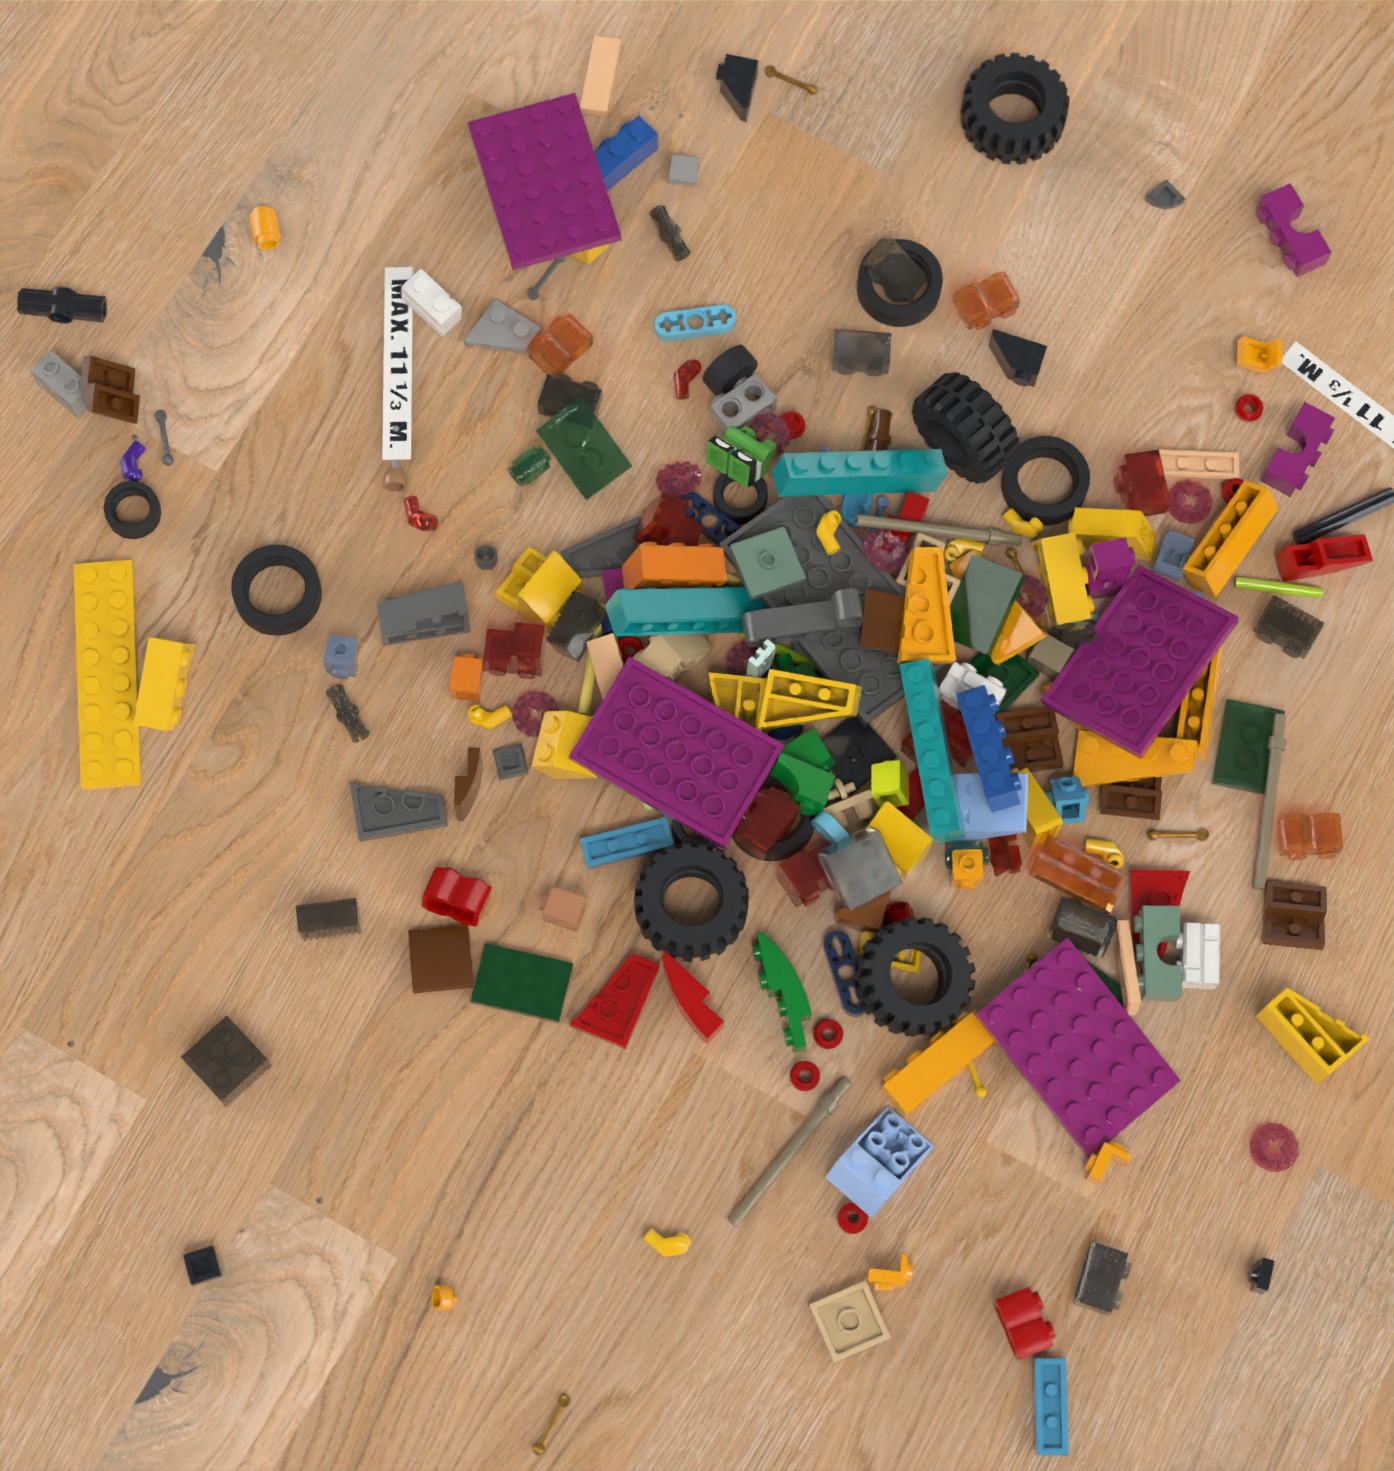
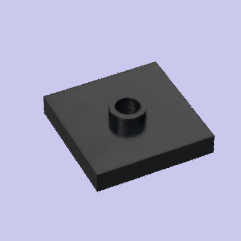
M857 716L851 717L823 740L824 745L836 763L831 767V772L836 775L837 779L841 780L843 785L853 782L856 790L872 778V764L896 758V754L869 724L864 726Z

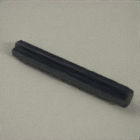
M1388 487L1294 531L1292 534L1293 539L1297 545L1309 543L1394 504V489Z

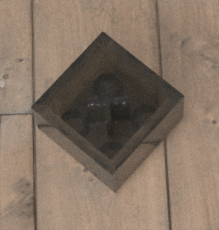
M867 826L816 853L840 905L850 911L903 884L879 830L871 826Z
M228 1016L224 1017L181 1056L187 1066L225 1107L232 1103L272 1066L268 1059Z

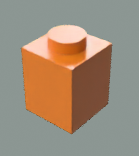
M462 654L461 657L453 656L449 687L451 699L480 701L484 674L483 659H478V656L472 654Z

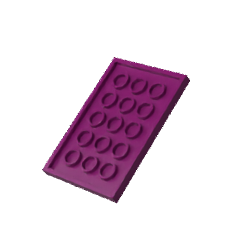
M575 93L467 122L512 271L622 240Z
M1138 565L1044 694L1041 703L1050 710L1141 759L1239 622L1238 616Z
M629 657L571 752L569 760L725 849L785 745Z
M1064 938L974 1014L1087 1158L1091 1156V1153L1096 1154L1105 1142L1109 1143L1181 1081L1069 938Z

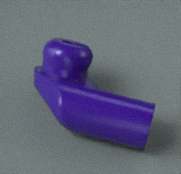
M134 441L120 459L121 473L124 479L137 482L143 475V472L137 468V460L146 450L138 441Z

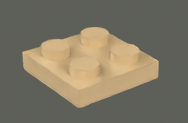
M866 1280L809 1304V1309L833 1364L891 1339Z

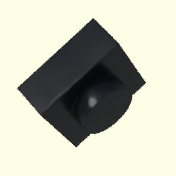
M214 1246L183 1255L192 1286L223 1277Z
M1262 1257L1256 1264L1252 1263L1248 1274V1282H1252L1250 1291L1264 1294L1269 1290L1275 1260Z

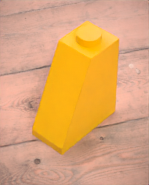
M1075 508L1073 518H1070L1068 523V532H1075L1076 538L1081 539L1083 547L1090 548L1091 544L1126 538L1128 547H1133L1135 558L1152 561L1157 534L1142 511Z
M1018 768L1012 769V773L1028 774L1026 832L1021 834L1029 849H1032L1056 838L1064 822L1029 769L1025 768L1021 771Z

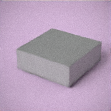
M672 154L668 183L696 187L700 157Z

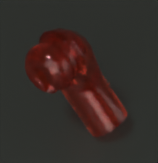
M696 359L688 360L675 371L674 386L676 399L684 400L690 397L688 384L701 372L702 365L700 361Z
M416 496L404 498L407 520L410 526L424 532L433 531L438 527L437 517L421 511Z

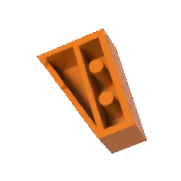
M656 542L642 543L622 565L624 588L631 590L650 587L656 589H671L673 587H681L683 589L701 586L720 588L727 581L723 547H713L712 544H700L694 547L685 546L684 543L661 546Z

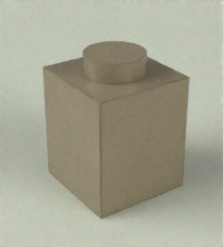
M1045 633L1047 637L1036 643L1027 662L1038 672L1055 681L1070 660L1074 649Z

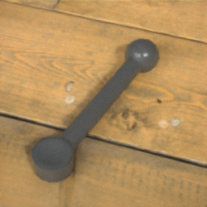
M566 256L556 258L537 285L527 291L530 300H536L539 297L538 291L558 264L565 261Z
M159 410L155 413V418L160 425L164 450L162 462L166 466H170L173 464L174 459L170 455L165 421L167 420V415L165 411Z

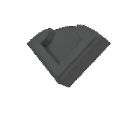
M1165 180L1146 196L1145 201L1156 208L1172 209L1182 205L1186 198Z

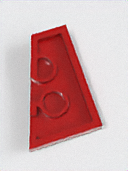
M1130 870V922L1133 952L1135 951V945L1139 944V933L1134 932V915H1138L1143 905L1180 906L1190 871ZM1168 942L1157 945V955L1160 960L1164 958Z
M632 953L609 979L604 988L593 997L588 1006L570 1023V1027L626 1050L659 972L660 964Z

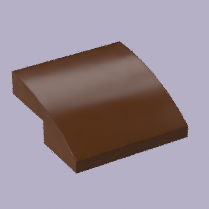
M83 356V392L88 412L137 424L140 395L133 394L136 368L94 356Z
M865 590L859 649L887 652L886 656L898 657L905 597L881 591Z
M1038 707L995 714L996 721L1002 719L1007 737L1002 738L1004 747L1010 746L1015 763L1010 764L1011 770L1018 768L1021 771L1028 768L1030 772L1063 768L1064 762L1058 740L1059 729L1054 711L1047 707Z
M468 747L467 776H455L454 808L458 821H464L478 795L483 772L480 747Z
M1154 776L1141 778L1137 781H1121L1111 783V785L1103 784L1100 789V814L1159 821L1162 777L1156 778Z
M1267 881L1264 898L1263 944L1323 950L1325 946L1324 918L1327 914L1326 887Z
M468 925L408 930L413 994L474 988Z

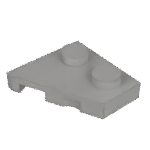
M494 299L464 339V345L471 348L474 345L490 347V350H510L514 353L526 354L542 333V328Z

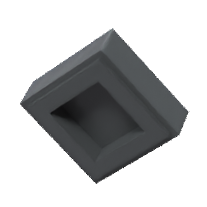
M522 744L493 750L500 781L529 774Z

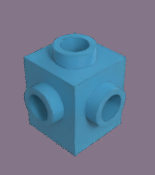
M1079 777L1049 779V791L1045 792V794L1061 816L1063 824L1085 822V809L1089 805V795L1087 788H1082Z

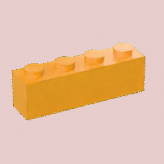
M1246 480L1242 483L1182 568L1193 589L1217 597L1278 510V506L1269 488Z
M1222 646L1181 703L1176 739L1196 740L1198 742L1196 761L1208 762L1223 656Z
M976 1009L970 1014L964 1011L957 1020L952 1021L954 1027L947 1033L943 1030L938 1032L929 1040L931 1046L924 1052L918 1049L906 1059L908 1065L901 1071L895 1068L883 1078L885 1084L881 1089L882 1093L904 1119L996 1043L975 1017Z

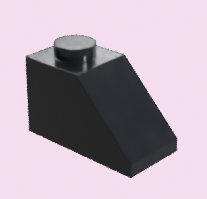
M726 54L724 64L719 63L716 80L720 81V92L741 121L747 122L758 75L759 60Z
M993 329L988 346L1007 379L1013 380L1015 384L1020 386L1029 385L1034 387L1047 346Z

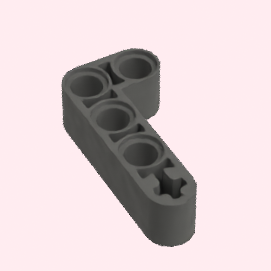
M850 588L833 593L829 601L750 611L743 614L741 619L746 645L748 647H761L767 639L776 645L852 634L860 629L863 622V614L858 590Z

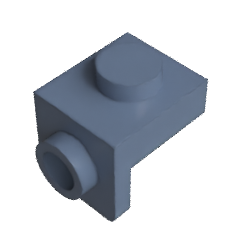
M1167 530L1153 572L1180 581L1184 572L1182 568L1187 563L1194 539Z
M336 635L329 636L324 665L327 673H330L332 677L338 679H347L348 676L356 677L358 670L356 661L358 640L356 638Z

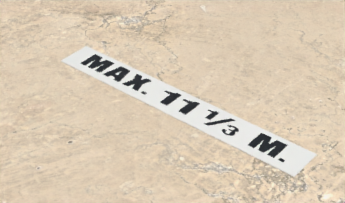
M385 267L382 460L411 459L413 309L402 300L401 287L413 276V267ZM398 426L399 430L393 431V427Z
M1295 341L1283 355L1282 364L1394 449V416Z

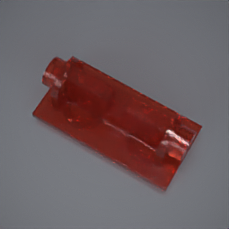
M1016 834L988 838L990 863L993 866L995 877L1008 870L1010 874L1021 872L1020 866L1023 864L1019 845L1009 846L1008 841L1017 840Z

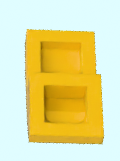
M529 546L513 565L510 575L497 589L495 598L519 613L518 593L547 557Z

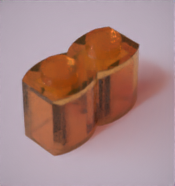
M1005 271L996 273L979 283L962 288L954 293L953 303L968 330L973 328L980 330L987 327L994 318L1001 317L1004 319L1012 316L1017 311L1020 298Z
M570 313L563 318L561 316L557 317L550 324L548 332L543 335L538 334L529 343V358L552 380L562 374L572 362L580 358L593 345V335Z
M1340 813L1283 815L1277 821L1280 856H1288L1289 860H1303L1307 858L1306 855H1318L1319 859H1332L1343 849Z

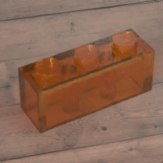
M1049 834L1037 854L1029 873L1030 876L1107 915H1110L1129 877L1128 874Z

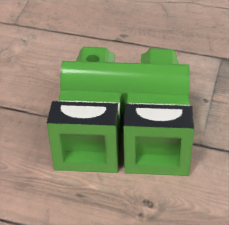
M731 425L722 438L714 436L708 440L706 463L725 475L728 473V477L749 488L769 471L770 460L776 454V443L769 439L760 443L755 440L756 434L753 429L744 426L738 430Z

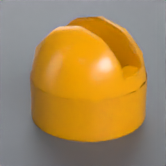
M436 1285L433 1287L431 1302L434 1310L442 1311L454 1307L457 1298L453 1297L456 1291L451 1286Z

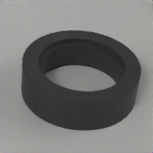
M893 239L882 242L873 247L860 264L857 279L859 302L870 317L882 324L892 327L915 325L926 319L938 304L943 284L942 269L935 255L917 242L906 239ZM889 262H907L922 272L926 279L927 289L924 295L914 303L894 305L886 302L876 293L872 283L875 272Z
M1052 436L1034 437L1019 444L1017 456L1004 467L1001 479L1002 495L1007 506L1010 509L1013 508L1024 521L1029 522L1031 518L1037 517L1043 526L1060 524L1073 517L1075 508H1081L1090 485V471L1082 453L1071 443ZM1045 457L1062 463L1072 477L1073 490L1070 495L1063 501L1051 505L1039 504L1029 499L1022 492L1018 482V472L1028 461Z
M267 545L252 551L241 560L232 577L231 592L239 615L252 629L266 635L281 636L302 629L314 618L321 603L322 589L315 566L304 553L290 546ZM272 566L289 567L298 572L305 582L304 595L299 604L291 611L279 615L263 613L256 609L249 600V587L254 577L262 570Z
M769 774L759 791L778 789L788 793L786 787ZM801 813V822L796 831L780 841H765L756 837L748 830L742 818L732 835V839L743 852L753 858L763 861L785 860L799 853L808 844L814 832L811 821L815 816Z

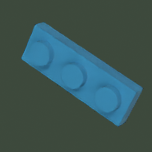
M667 817L580 839L587 870L665 850L666 847L674 845Z
M1035 1358L1033 1359L1036 1455L1067 1456L1069 1455L1066 1359Z

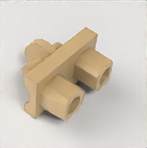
M839 778L833 781L834 789L830 791L828 801L837 797L839 801L824 807L822 810L830 814L842 827L848 826L843 810L851 806L858 821L874 815L870 801L873 798L871 789L848 797L847 793L856 790L854 783L851 782L843 785Z

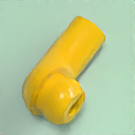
M1013 508L1002 516L1011 529L1023 537L1034 538L1038 535L1039 531L1043 530V524L1037 517L1031 518L1029 522L1024 521Z
M835 510L823 514L816 529L817 537L828 555H832L841 549L834 537L838 524L841 522V516Z
M506 704L493 712L482 709L480 705H472L467 712L468 719L474 726L488 730L494 729L513 717Z
M1086 838L1084 853L1099 854L1105 864L1112 870H1118L1123 866L1124 856L1114 842Z
M653 1228L643 1238L648 1245L664 1257L682 1255L691 1244V1239L686 1233L681 1232L677 1236L664 1238Z

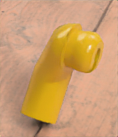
M955 538L945 545L943 557L945 560L953 562L971 551H975L981 557L984 543Z

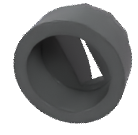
M482 545L475 550L474 557L478 568L481 570H491L497 565L498 554L493 546ZM483 556H489V560L485 561Z

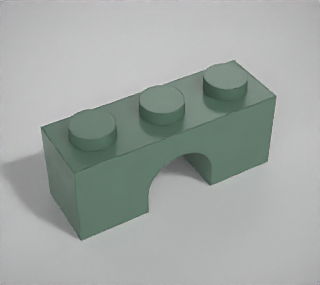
M1143 905L1138 915H1134V932L1139 933V944L1135 945L1134 956L1135 962H1140V974H1137L1139 992H1141V1001L1177 1002L1182 996L1181 965H1168L1162 962L1157 955V945L1163 942H1176L1180 937L1179 906Z

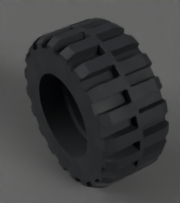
M1011 53L1009 57H1005V54L995 56L993 62L991 59H987L981 63L980 69H975L971 74L970 80L967 81L960 113L962 116L960 121L962 128L966 130L965 136L968 142L974 141V149L979 153L986 152V158L995 161V158L1002 160L1003 164L1009 165L1011 161H1017L1018 165L1026 164L1029 158L1032 161H1036L1042 157V153L1048 154L1062 136L1070 104L1067 86L1064 81H1060L1061 75L1056 69L1051 71L1049 69L1050 64L1044 60L1039 62L1035 60L1033 55L1027 54V57H1022L1020 53ZM1016 94L1029 99L1037 107L1040 115L1027 123H1010L998 117L991 109L989 103L999 96Z
M957 372L945 373L914 400L912 407L913 421L918 426L919 434L923 436L929 448L941 449L946 466L950 470H954L961 478L964 477L967 481L975 482L976 484L988 482L1018 454L1020 441L1019 437L1016 436L1017 431L1012 426L1008 414H1005L1002 410L1003 407L992 398V395L987 390L985 391L981 388V385L976 381L970 380L968 376L960 375Z
M691 841L682 842V847L675 848L674 845H670L665 848V853L661 855L656 853L650 858V864L648 866L644 865L640 872V879L636 882L635 917L637 924L641 927L642 935L645 939H649L652 942V947L658 952L660 950L668 952L674 959L676 956L684 957L683 961L692 962L693 958L700 957L701 961L708 960L710 955L714 953L720 955L726 951V946L734 944L738 939L739 932L743 931L749 907V889L746 887V878L743 871L737 869V863L732 857L727 859L724 856V851L717 847L714 851L708 849L707 843L700 842L699 846H691ZM695 877L709 882L717 890L720 898V907L716 916L710 922L696 927L683 926L671 920L664 910L663 897L666 889L675 881L682 878Z
M910 917L880 929L873 934L871 939L866 941L862 947L863 953L858 955L855 963L859 966V969L854 973V982H859L860 988L855 992L857 998H863L866 1004L862 1007L867 1015L872 1013L876 1017L874 1022L878 1026L886 1025L889 1027L888 1031L894 1034L904 1033L905 1036L926 1035L950 1025V1022L957 1020L963 1014L962 1009L967 1007L972 999L968 994L975 989L976 981L970 977V974L975 972L974 963H968L966 956L971 954L968 947L962 948L958 943L962 938L956 932L952 934L947 932L949 926L942 922L933 924V920L923 917L917 920L915 917ZM914 949L920 951L935 965L938 973V989L935 997L926 1004L914 1005L905 1001L898 995L892 985L890 977L891 963L893 958L903 950Z

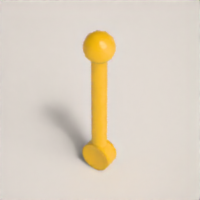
M972 1062L968 1065L976 1087L975 1095L983 1098L986 1096L987 1091L981 1085Z

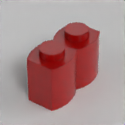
M436 867L423 893L421 906L432 913L449 916L462 924L477 927L490 899L492 887L480 878L463 877L453 868Z
M1029 1286L993 1301L997 1316L1005 1331L1016 1361L1054 1346L1052 1339H1055L1056 1335L1050 1321L1045 1322L1040 1310L1044 1309V1306L1037 1291L1032 1292Z

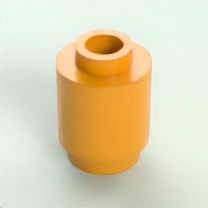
M268 206L256 207L249 214L253 241L261 250L274 249L279 246V240L281 239L277 213Z

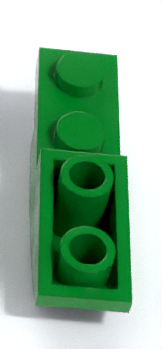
M763 932L757 933L756 943L752 944V951L755 961H760L763 972L758 973L761 990L767 989L768 998L781 996L780 999H776L779 1016H785L787 1028H783L786 1046L792 1045L793 1054L804 1052L807 1045L801 1021L810 1020L812 1015L807 995L797 973L783 952Z

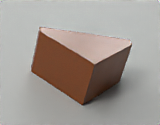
M889 885L837 911L834 917L836 924L862 932H878L891 892Z

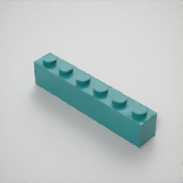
M941 449L783 453L772 470V475L778 497L935 492L948 475Z
M701 586L683 589L681 587H673L671 589L650 587L634 590L622 588L616 590L605 605L615 636L744 633L741 616L750 611L768 609L760 598L750 600L745 587L732 586L721 588Z
M929 658L901 664L900 671L931 837L937 844L966 838L935 668Z

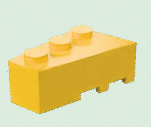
M1074 532L1031 542L1032 550H1038L1040 565L1037 566L1039 576L1043 575L1045 586L1043 594L1051 625L1055 626L1091 619L1090 613L1094 612L1092 597L1090 595L1087 596L1085 584H1088V573L1086 567L1081 566L1080 555H1083L1081 539L1076 538Z
M148 638L133 725L164 731H174L175 726H179L182 716L180 706L182 698L186 693L187 678L196 644L167 638Z
M769 669L758 728L771 729L857 716L862 687L855 684Z
M708 672V687L712 704L761 731L762 728H758L767 678Z
M1286 988L1255 1016L1316 1085L1321 1083L1370 1040L1364 1034L1359 1035L1345 1026L1346 1023L1338 1018L1334 1020L1321 1012L1320 1007L1289 988Z

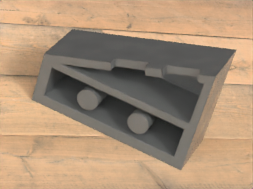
M462 580L399 598H387L383 602L377 603L384 646L470 632Z

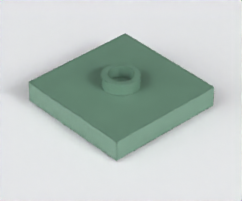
M785 527L731 544L729 547L750 600L806 581V576Z

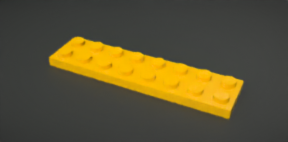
M131 559L73 564L82 790L141 786L140 726L133 725L139 694L134 563Z

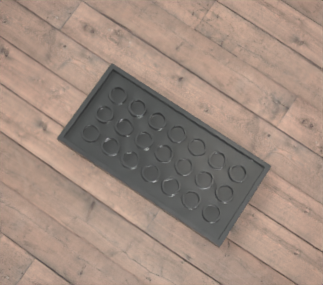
M823 495L783 497L718 545V547H723L724 556L739 573L729 550L730 545L785 527L806 576V581L760 597V600L768 609L829 601L833 593L850 588L858 590L862 611L866 589L905 597L904 591L842 517L834 534L841 549L832 555L827 554L817 537L816 529L823 514L835 509ZM861 626L858 631L848 635L796 642L827 680L855 684L862 687L857 717L864 726L905 697L900 671L901 664H897L898 657L886 656L887 652L859 649ZM932 664L935 668V674L948 664Z

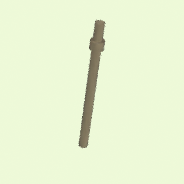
M856 514L855 516L856 526L912 533L920 532L927 535L983 541L986 545L999 546L1000 544L1020 546L1022 543V535L1001 532V529L996 528L980 530Z
M1274 714L1272 736L1268 738L1267 749L1270 750L1253 884V889L1265 890L1281 755L1286 747V738H1284L1286 715Z
M842 1078L829 1095L825 1094L818 1103V1109L727 1219L733 1226L738 1227L828 1115H833L839 1107L838 1102L852 1086L849 1081Z

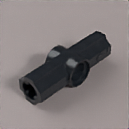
M55 287L52 291L21 288L17 297V310L19 314L44 316L62 324L71 323L73 320L103 323L107 315V299L105 296L77 294L74 290L65 287Z

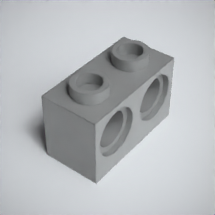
M50 350L31 369L32 375L42 389L76 418H79L87 410L82 377Z
M755 373L750 378L744 377L734 385V389L726 395L721 393L715 397L710 405V417L724 434L731 425L738 430L744 426L751 428L776 410L777 398ZM749 394H755L759 397V399L756 401H750L746 398V396ZM727 410H733L737 415L727 417L723 413Z

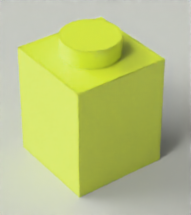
M900 759L872 764V796L879 808L881 809L886 801L894 807L909 805V775Z

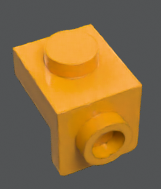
M1244 336L1237 340L1238 367L1266 374L1281 366L1283 359L1281 339L1276 338L1265 343Z
M953 850L950 887H958L959 891L975 890L976 886H980L984 879L982 850Z
M1105 1142L1097 1155L1091 1153L1084 1168L1089 1171L1085 1180L1097 1185L1101 1181L1111 1159L1127 1166L1132 1156L1127 1154V1149L1124 1146L1115 1142L1110 1144Z
M901 1253L898 1271L869 1268L866 1282L868 1285H873V1290L880 1292H892V1287L904 1288L906 1281H911L913 1262H907L908 1254Z

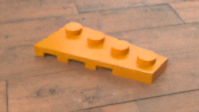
M915 547L911 550L897 664H905L928 658L932 664H952L956 661L942 547Z
M971 551L949 564L953 576L962 580L972 556L980 557L978 553ZM1016 600L991 654L993 663L997 665L1047 637L1044 631L1032 620L1033 618Z
M1079 730L1073 777H1079L1082 788L1095 785L1102 786L1103 784L1111 785V783L1121 781H1137L1141 778L1154 776L1157 778L1194 772L1198 742L1196 740L1156 737L1140 759L1091 731Z

